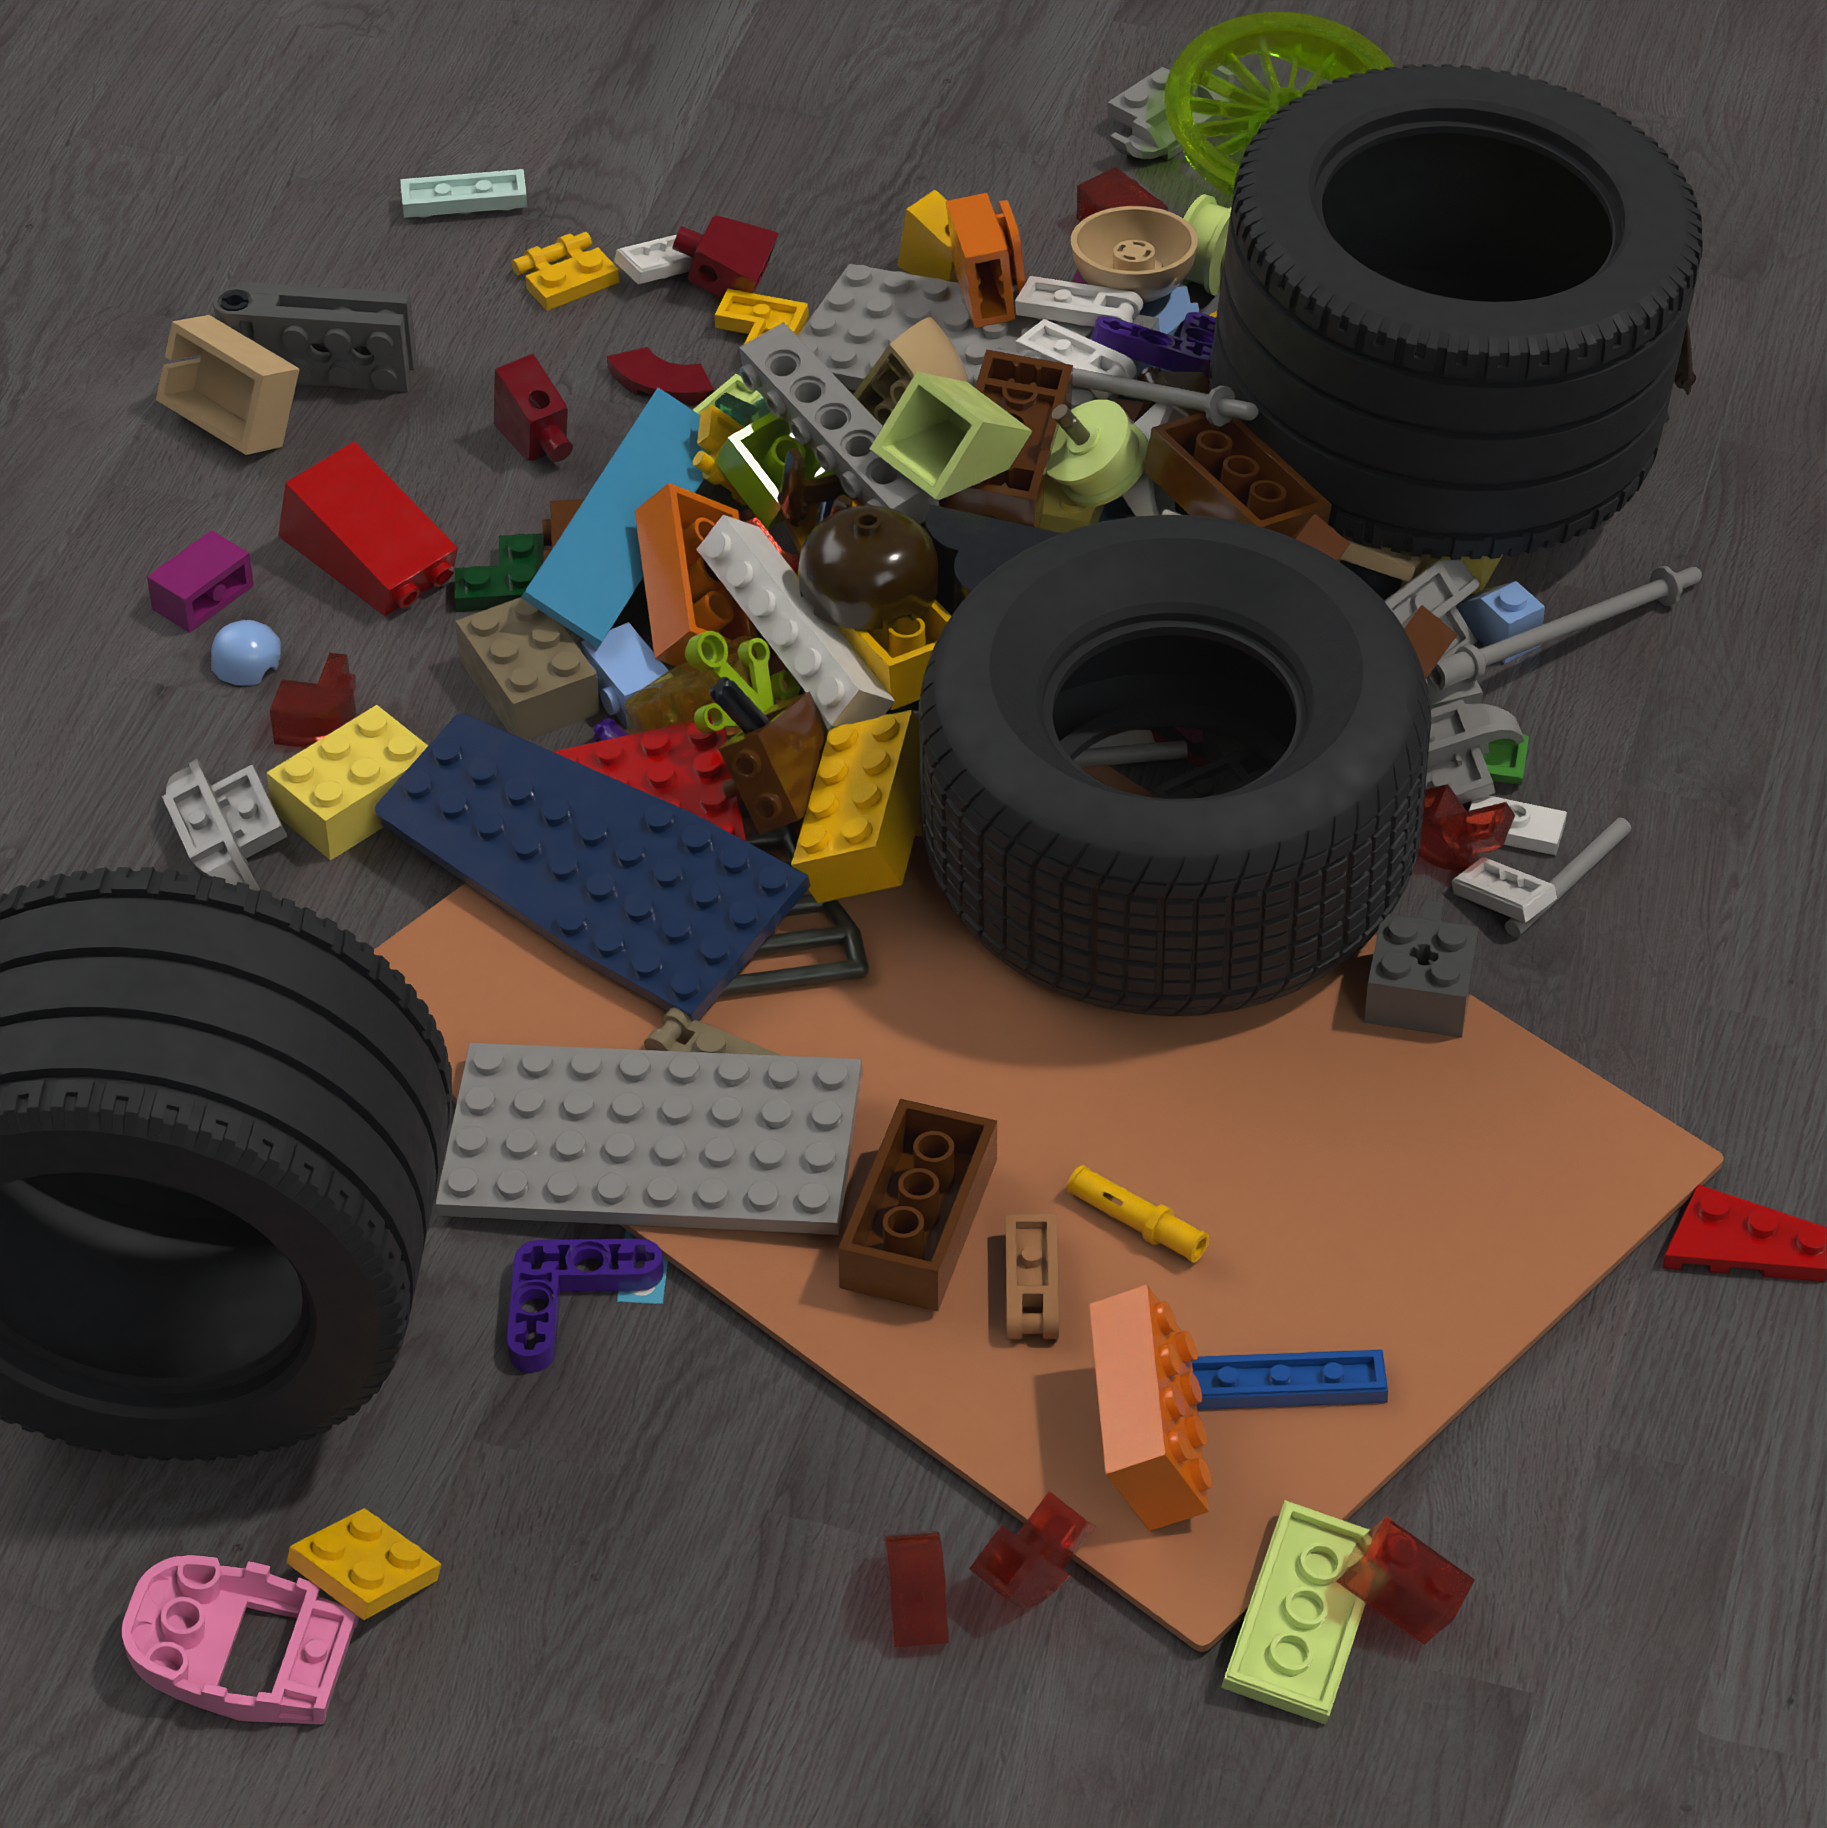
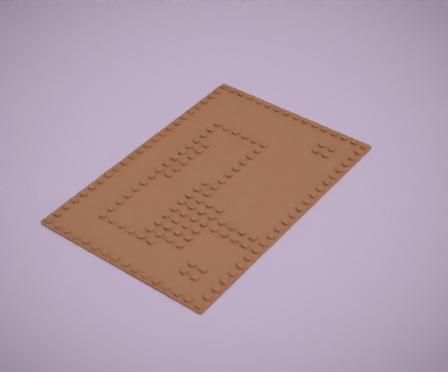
M778 655L768 661L770 678L772 675L786 669L785 664ZM751 675L744 679L749 686L752 685ZM782 679L783 687H784V689L786 690V689H787V684H786V682ZM775 698L776 704L781 703V700ZM917 701L910 703V705L918 712ZM694 716L686 722L694 721ZM726 727L727 735L738 734L741 731L739 727ZM1108 765L1080 767L1096 780L1114 789L1151 797V792ZM805 815L800 820L793 822L798 836L800 835ZM743 818L745 833L758 832L752 818ZM915 835L901 886L837 899L861 931L869 965V971L865 977L718 997L699 1020L782 1056L862 1060L863 1076L839 1235L641 1225L620 1226L638 1239H646L656 1243L666 1260L1194 1650L1206 1652L1245 1617L1285 1500L1347 1521L1693 1196L1698 1184L1703 1186L1722 1168L1724 1157L1722 1153L1472 995L1469 996L1462 1037L1364 1023L1368 980L1377 935L1375 934L1349 960L1318 981L1281 998L1235 1011L1197 1016L1142 1015L1105 1009L1066 997L1024 977L999 960L974 937L943 895L932 871L923 836ZM784 847L762 850L783 862H791ZM466 883L374 949L375 955H382L390 962V969H396L405 976V983L411 984L417 992V998L423 999L429 1007V1014L433 1015L436 1021V1029L441 1031L444 1037V1046L447 1048L448 1061L452 1067V1101L457 1104L469 1043L646 1050L644 1041L654 1029H661L663 1026L662 1019L668 1012L657 1004L580 962ZM807 890L803 895L811 893L809 892V890ZM824 912L784 917L770 935L832 927L834 925ZM844 944L753 956L737 975L846 961L847 956ZM679 1037L676 1042L686 1045L688 1040ZM900 1099L997 1120V1162L939 1311L839 1288L838 1248ZM1084 1165L1091 1171L1126 1188L1155 1206L1163 1204L1170 1207L1175 1212V1217L1210 1235V1241L1205 1253L1197 1262L1193 1263L1185 1256L1160 1243L1152 1245L1146 1242L1141 1232L1107 1215L1077 1196L1070 1195L1067 1192L1070 1176L1077 1167ZM1115 1198L1112 1199V1202L1119 1206L1123 1204V1202ZM1006 1214H1057L1059 1339H1043V1334H1022V1339H1007ZM1147 1284L1160 1302L1166 1301L1170 1305L1180 1330L1189 1331L1195 1342L1198 1357L1383 1349L1388 1384V1400L1384 1403L1197 1410L1207 1435V1444L1201 1447L1203 1459L1209 1468L1212 1478V1488L1206 1490L1209 1512L1149 1531L1105 1474L1089 1304ZM1022 1307V1313H1043V1307Z

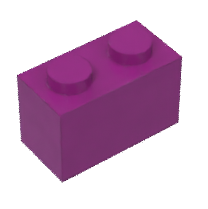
M213 530L191 543L186 549L147 576L152 610L189 633L254 586L249 552Z

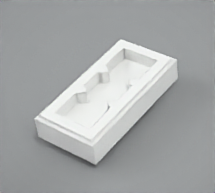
M676 235L617 249L614 262L637 284H642L689 272L693 258L672 249Z
M1487 795L1472 800L1464 824L1463 836L1556 855L1565 827L1567 812Z
M1485 857L1480 858L1451 880L1455 895L1524 923L1557 899L1555 885Z

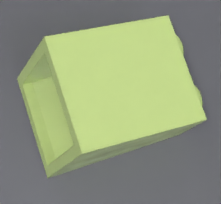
M916 372L871 445L870 450L934 499L941 500L1008 470L1033 431L968 382Z

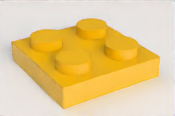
M365 1508L291 1545L286 1561L289 1566L363 1620L438 1581L442 1565L418 1545L412 1543Z

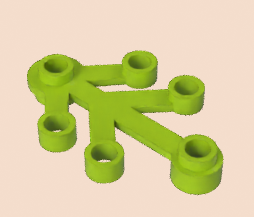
M706 631L695 635L689 640L685 648V658L691 667L703 672L709 671L717 681L722 677H728L742 689L762 712H765L774 705L773 697L783 702L799 696L798 693L800 692L801 685L789 670L776 673L770 678L768 667L770 649L768 644L761 638L745 641L738 648L740 662L745 667L750 668L752 688L726 662L728 646L725 639L719 633ZM752 648L756 651V659L752 655ZM782 679L787 684V691L783 687ZM716 703L702 706L694 714V723L703 734H711L722 730L724 727H738ZM708 713L713 718V725L708 720Z

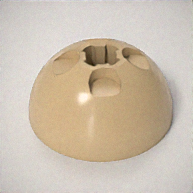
M1123 206L1094 213L1083 219L1071 234L1073 259L1078 271L1088 285L1133 291L1142 298L1143 303L1152 302L1166 296L1182 283L1193 266L1198 247L1197 233L1189 222L1169 211L1145 206Z

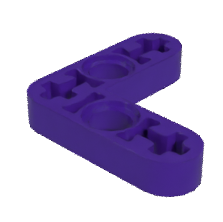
M1200 312L1187 313L1180 336L1176 337L1121 319L1102 316L1096 319L1090 340L1136 361L1172 372H1203L1206 378H1209L1216 318Z
M646 1239L534 1240L523 1244L516 1251L514 1257L507 1330L509 1357L513 1366L520 1371L532 1373L547 1368L554 1361L561 1291H642L651 1289L662 1280L664 1275L663 1256L660 1247ZM589 1258L597 1259L603 1263L599 1269L592 1272H583L576 1268L580 1261ZM619 1260L617 1261L618 1269H613L612 1261ZM561 1261H566L567 1270L561 1269ZM645 1261L644 1268H635L637 1262ZM543 1262L541 1269H534L535 1263ZM537 1298L548 1302V1306L540 1312H526L521 1308L530 1299ZM528 1331L537 1333L538 1343L535 1344L534 1350H525L528 1347Z

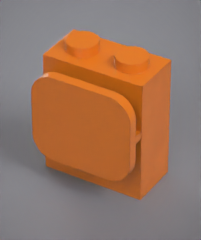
M988 193L946 201L954 271L974 328L1016 320L1012 286L1016 296H1018L1026 280L1020 235L1008 200L998 201L999 214L993 210Z

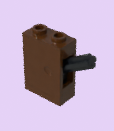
M728 677L720 678L717 684L711 687L710 696L741 729L738 734L719 748L732 778L723 781L722 791L724 795L730 799L740 796L759 835L800 820L806 814L829 732L810 691L775 704L765 712H762L734 681Z

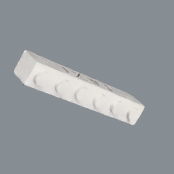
M722 515L697 548V551L805 692L810 691L816 706L832 726L838 727L843 724H853L885 715L895 700L839 628L814 615V607L805 597L800 596L799 577L760 527Z

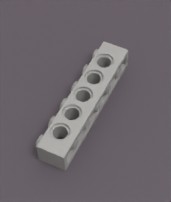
M784 322L739 347L742 367L739 369V372L747 388L751 391L757 390L764 397L770 412L776 418L781 416L789 424L793 436L800 444L807 443L814 451L817 461L825 471L829 472L832 470L840 479L844 491L850 498L855 499L857 497L863 505L883 506L898 510L912 517L919 524L926 521V514L930 504L939 506V500L934 499L870 450L871 445L883 426Z

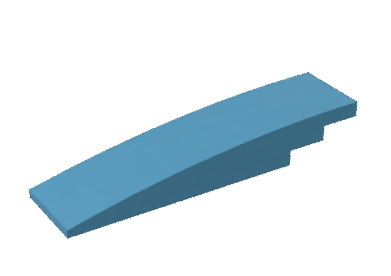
M660 388L656 389L523 593L522 599L599 648L643 578L635 510L667 483L696 493L704 480L702 471L692 464L694 456L699 451L706 452L697 445L700 420L698 413Z

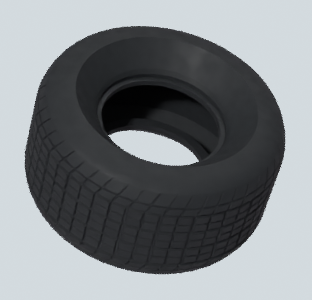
M1153 515L1104 521L1051 537L1024 550L1002 564L982 580L962 601L935 643L924 674L919 701L921 825L925 849L941 891L962 923L999 960L1035 983L1080 1002L1105 1009L1142 1015L1197 1016L1248 1008L1294 993L1318 981L1341 966L1379 930L1381 922L1388 914L1393 912L1404 893L1417 860L1422 833L1431 733V709L1427 683L1419 657L1407 633L1384 600L1358 575L1318 549L1282 533L1252 524L1221 518L1194 515ZM1152 727H1184L1210 731L1240 741L1259 753L1270 763L1272 768L1248 785L1224 794L1192 799H1163L1131 794L1107 786L1083 771L1073 760L1095 743L1119 733Z

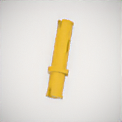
M1084 1165L1077 1167L1070 1176L1067 1184V1192L1070 1195L1077 1196L1107 1215L1141 1232L1146 1242L1152 1245L1160 1243L1185 1256L1193 1263L1197 1262L1205 1253L1210 1241V1235L1175 1217V1212L1170 1207L1163 1204L1155 1206L1126 1188L1091 1171ZM1115 1198L1123 1202V1204L1119 1206L1112 1202V1199Z

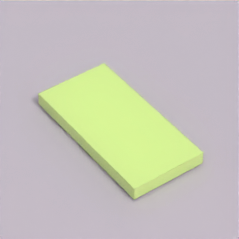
M1285 1500L1221 1688L1326 1725L1387 1536Z

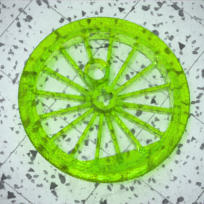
M1278 11L1248 14L1227 20L1208 29L1196 37L1180 53L1170 70L1166 82V115L1175 138L1181 145L1185 156L1193 168L1215 188L1233 197L1234 182L1240 164L1228 158V156L1247 147L1254 135H1257L1260 126L1266 124L1267 119L1273 114H1277L1279 108L1283 105H1289V102L1296 97H1302L1303 93L1309 89L1316 90L1317 86L1324 79L1333 82L1334 79L1339 77L1349 78V75L1355 73L1366 74L1367 70L1375 68L1382 71L1385 67L1395 65L1372 41L1338 22L1297 12ZM1254 53L1259 55L1271 93L1238 59L1239 57ZM1270 55L1292 63L1288 87L1279 86ZM1225 65L1250 92L1211 72ZM1298 66L1314 73L1301 91L1294 88ZM1201 85L1233 102L1195 97L1193 94L1197 87ZM1192 112L1233 119L1196 124ZM1241 133L1216 147L1206 139Z

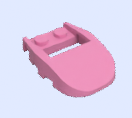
M197 1555L175 1556L152 1566L138 1581L122 1623V1638L127 1657L137 1674L150 1686L176 1699L238 1721L324 1724L327 1709L354 1629L357 1628L359 1616L341 1604L320 1597V1588L314 1583L302 1578H298L297 1583L272 1575L270 1574V1566L248 1561L245 1569L220 1566L218 1558ZM247 1607L276 1615L297 1618L272 1693L259 1692L257 1697L227 1693V1688L219 1686Z

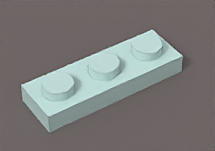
M524 169L400 179L404 218H425L432 215L455 213L469 214L491 210L507 211L514 208L527 207Z

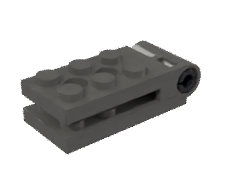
M241 281L239 287L223 289L213 299L215 319L299 368L296 383L298 385L408 392L411 381L409 370H414L417 360L410 293Z

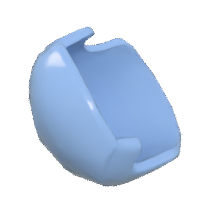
M240 620L232 622L219 630L214 638L211 649V670L220 680L233 685H258L261 683L264 673L270 667L274 671L278 668L281 656L280 638L269 626L257 621Z

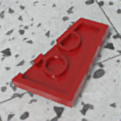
M1698 1184L1665 1253L1663 1268L1681 1270L1682 1263L1709 1265V1272L1729 1274L1730 1267L1756 1269L1763 1277L1826 1282L1827 1227Z

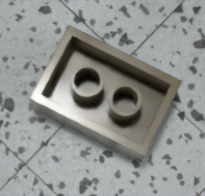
M521 597L455 621L459 661L509 733L522 739L530 740L600 714L596 671L562 624Z

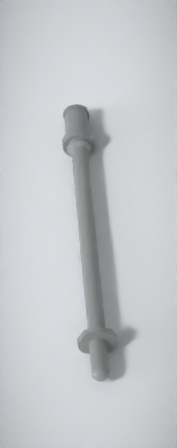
M1000 347L992 350L1042 359L1038 352L1032 350H1023L1020 353ZM1073 368V386L1206 412L1207 420L1215 426H1223L1225 423H1229L1232 418L1247 421L1253 420L1258 415V409L1255 404L1235 400L1234 391L1227 386L1220 385L1212 389L1209 394Z
M1668 566L1658 567L1653 570L1650 583L1482 649H1478L1472 644L1461 646L1456 649L1453 655L1439 660L1426 680L1436 691L1443 690L1447 686L1463 680L1473 682L1483 677L1486 666L1651 601L1658 600L1664 606H1672L1680 601L1684 588L1697 584L1701 580L1702 572L1697 567H1689L1679 572L1672 571Z

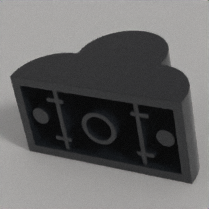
M930 504L926 514V531L934 543L938 557V594L936 600L952 616L968 594L1002 564L1024 550L1063 533Z

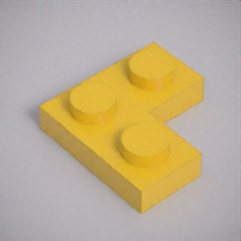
M727 289L715 313V328L749 334L744 344L783 322L798 336L809 317L808 303Z

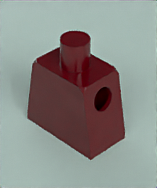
M717 215L712 217L704 235L681 226L672 249L693 258L688 274V279L691 283L723 299L727 289L755 293L770 262L779 233Z
M532 353L496 368L494 383V425L527 461H534L546 455L553 462H560L566 459L573 450V445L567 438L568 409L565 401L534 354Z

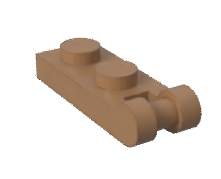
M1006 1214L1007 1339H1022V1334H1043V1339H1059L1057 1214ZM1022 1307H1043V1313H1022Z

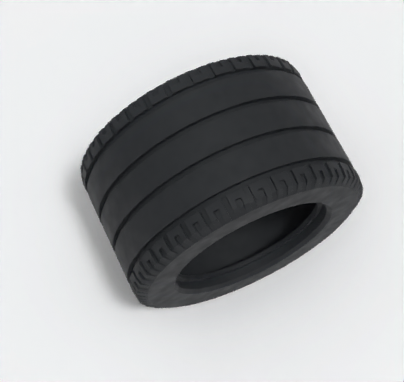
M1414 64L1403 65V68L1395 66L1385 67L1382 71L1375 68L1367 70L1366 74L1355 73L1349 75V78L1339 77L1334 79L1332 84L1324 83L1317 86L1316 90L1309 89L1303 93L1302 97H1296L1289 102V105H1283L1279 108L1277 114L1269 117L1266 124H1262L1258 129L1257 135H1254L1251 139L1250 144L1246 147L1234 182L1210 362L1209 393L1220 385L1227 386L1234 391L1235 400L1251 402L1256 405L1258 415L1255 419L1249 421L1240 420L1332 504L1328 525L1342 537L1347 535L1352 537V541L1361 544L1363 542L1370 543L1373 548L1381 549L1382 547L1391 548V552L1401 554V551L1410 552V556L1421 557V554H1428L1431 558L1441 559L1442 556H1448L1451 560H1461V557L1467 556L1470 559H1481L1482 556L1496 559L1500 558L1501 554L1517 556L1522 551L1530 554L1537 552L1539 547L1547 549L1554 547L1556 542L1564 544L1570 541L1573 535L1579 537L1586 534L1588 529H1596L1601 525L1602 520L1607 521L1613 517L1615 512H1620L1625 503L1634 497L1636 491H1639L1656 459L1666 420L1703 253L1702 215L1700 209L1697 208L1696 197L1693 196L1694 190L1690 184L1686 183V177L1682 171H1679V165L1674 160L1668 159V153L1663 148L1658 147L1656 140L1645 136V132L1638 126H1632V121L1616 116L1617 112L1609 107H1601V103L1594 99L1587 100L1584 99V95L1576 91H1566L1567 87L1560 85L1551 86L1548 85V81L1529 79L1530 76L1519 74L1515 76L1511 75L1509 71L1500 70V72L1491 71V68L1488 67L1472 69V66L1468 65L1454 67L1452 64H1442L1441 67H1435L1433 64H1422V67H1417Z
M104 867L94 869L93 873H87L84 870L74 871L71 876L60 873L51 876L48 882L39 879L32 881L29 887L19 885L13 888L10 894L3 893L0 895V1420L9 1424L16 1423L21 1425L22 1430L31 1433L36 1431L44 1433V1437L52 1440L57 1438L65 1440L67 1445L78 1447V1444L89 1446L90 1450L101 1452L102 1449L111 1451L112 1455L124 1456L125 1453L133 1454L136 1458L148 1459V1456H153L158 1460H171V1457H177L181 1461H193L194 1458L210 1461L216 1460L217 1456L230 1459L237 1458L238 1454L249 1457L258 1455L259 1450L271 1452L278 1450L279 1446L289 1448L296 1445L298 1440L306 1441L316 1436V1433L324 1434L332 1429L333 1424L339 1425L346 1421L348 1415L354 1416L362 1405H366L372 1399L373 1394H378L383 1382L386 1381L392 1368H394L408 1328L446 1144L447 1130L452 1114V1067L448 1061L444 1037L441 1031L436 1029V1021L433 1015L429 1014V1007L423 999L417 998V992L413 986L405 983V976L396 969H390V962L382 955H375L372 946L366 942L356 941V935L347 929L340 930L337 928V922L329 918L320 919L316 916L315 911L307 907L301 909L295 906L296 901L287 898L279 900L272 897L273 893L263 889H260L258 892L250 889L249 884L237 882V885L225 883L226 879L213 876V879L202 877V873L189 872V875L179 874L178 870L172 869L158 872L154 867H141L140 871H133L130 867H118L116 871H110Z

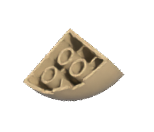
M927 317L906 330L888 345L853 395L884 426L916 372L965 381L969 384L970 382L961 358L950 339L932 317Z

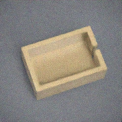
M210 315L172 321L165 357L169 360H176L201 355V358L164 364L156 400L245 455L282 447L299 368Z

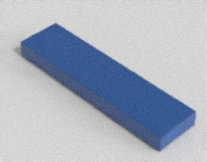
M1383 1349L1199 1356L1196 1361L1192 1362L1193 1373L1199 1382L1202 1392V1402L1197 1403V1410L1384 1403L1388 1400V1384Z

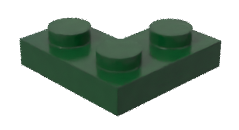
M543 533L499 536V566L455 568L456 611L487 610L522 597L544 563Z

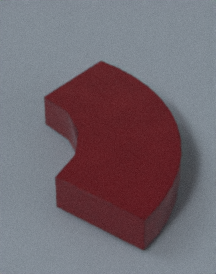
M648 347L607 356V366L614 378L625 388L638 395L642 392L653 395L656 389L660 388L684 405L700 404L714 392L701 363L689 365L670 363L655 356Z

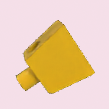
M933 190L906 209L897 266L911 275L940 278L945 281L959 283L954 271L946 208L947 200L939 192Z

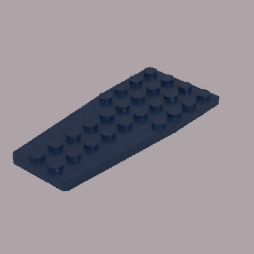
M464 713L453 717L375 806L377 818L383 827L571 956L667 1011L672 1007L680 1009L692 1021L695 1019L700 1020L811 886L807 874L692 812Z

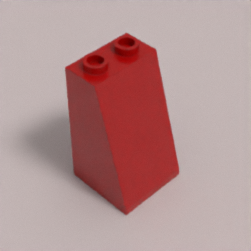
M355 441L285 483L278 535L382 615L386 616L399 607L401 609L409 607L421 593L432 586H442L454 574L458 547Z

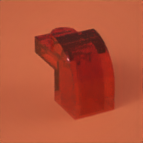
M329 653L318 684L281 680L270 708L274 744L307 748L357 717L354 698L356 676L349 672L347 654Z
M1448 784L1425 789L1422 833L1418 856L1442 869L1465 871L1476 862L1480 852L1489 853L1503 846L1516 815L1507 802L1466 811Z
M1049 1491L1017 1534L1001 1525L969 1569L1018 1607H1033L1052 1595L1070 1576L1064 1568L1096 1526Z
M939 1531L883 1534L886 1581L890 1595L893 1646L905 1647L949 1643L945 1596L946 1581Z

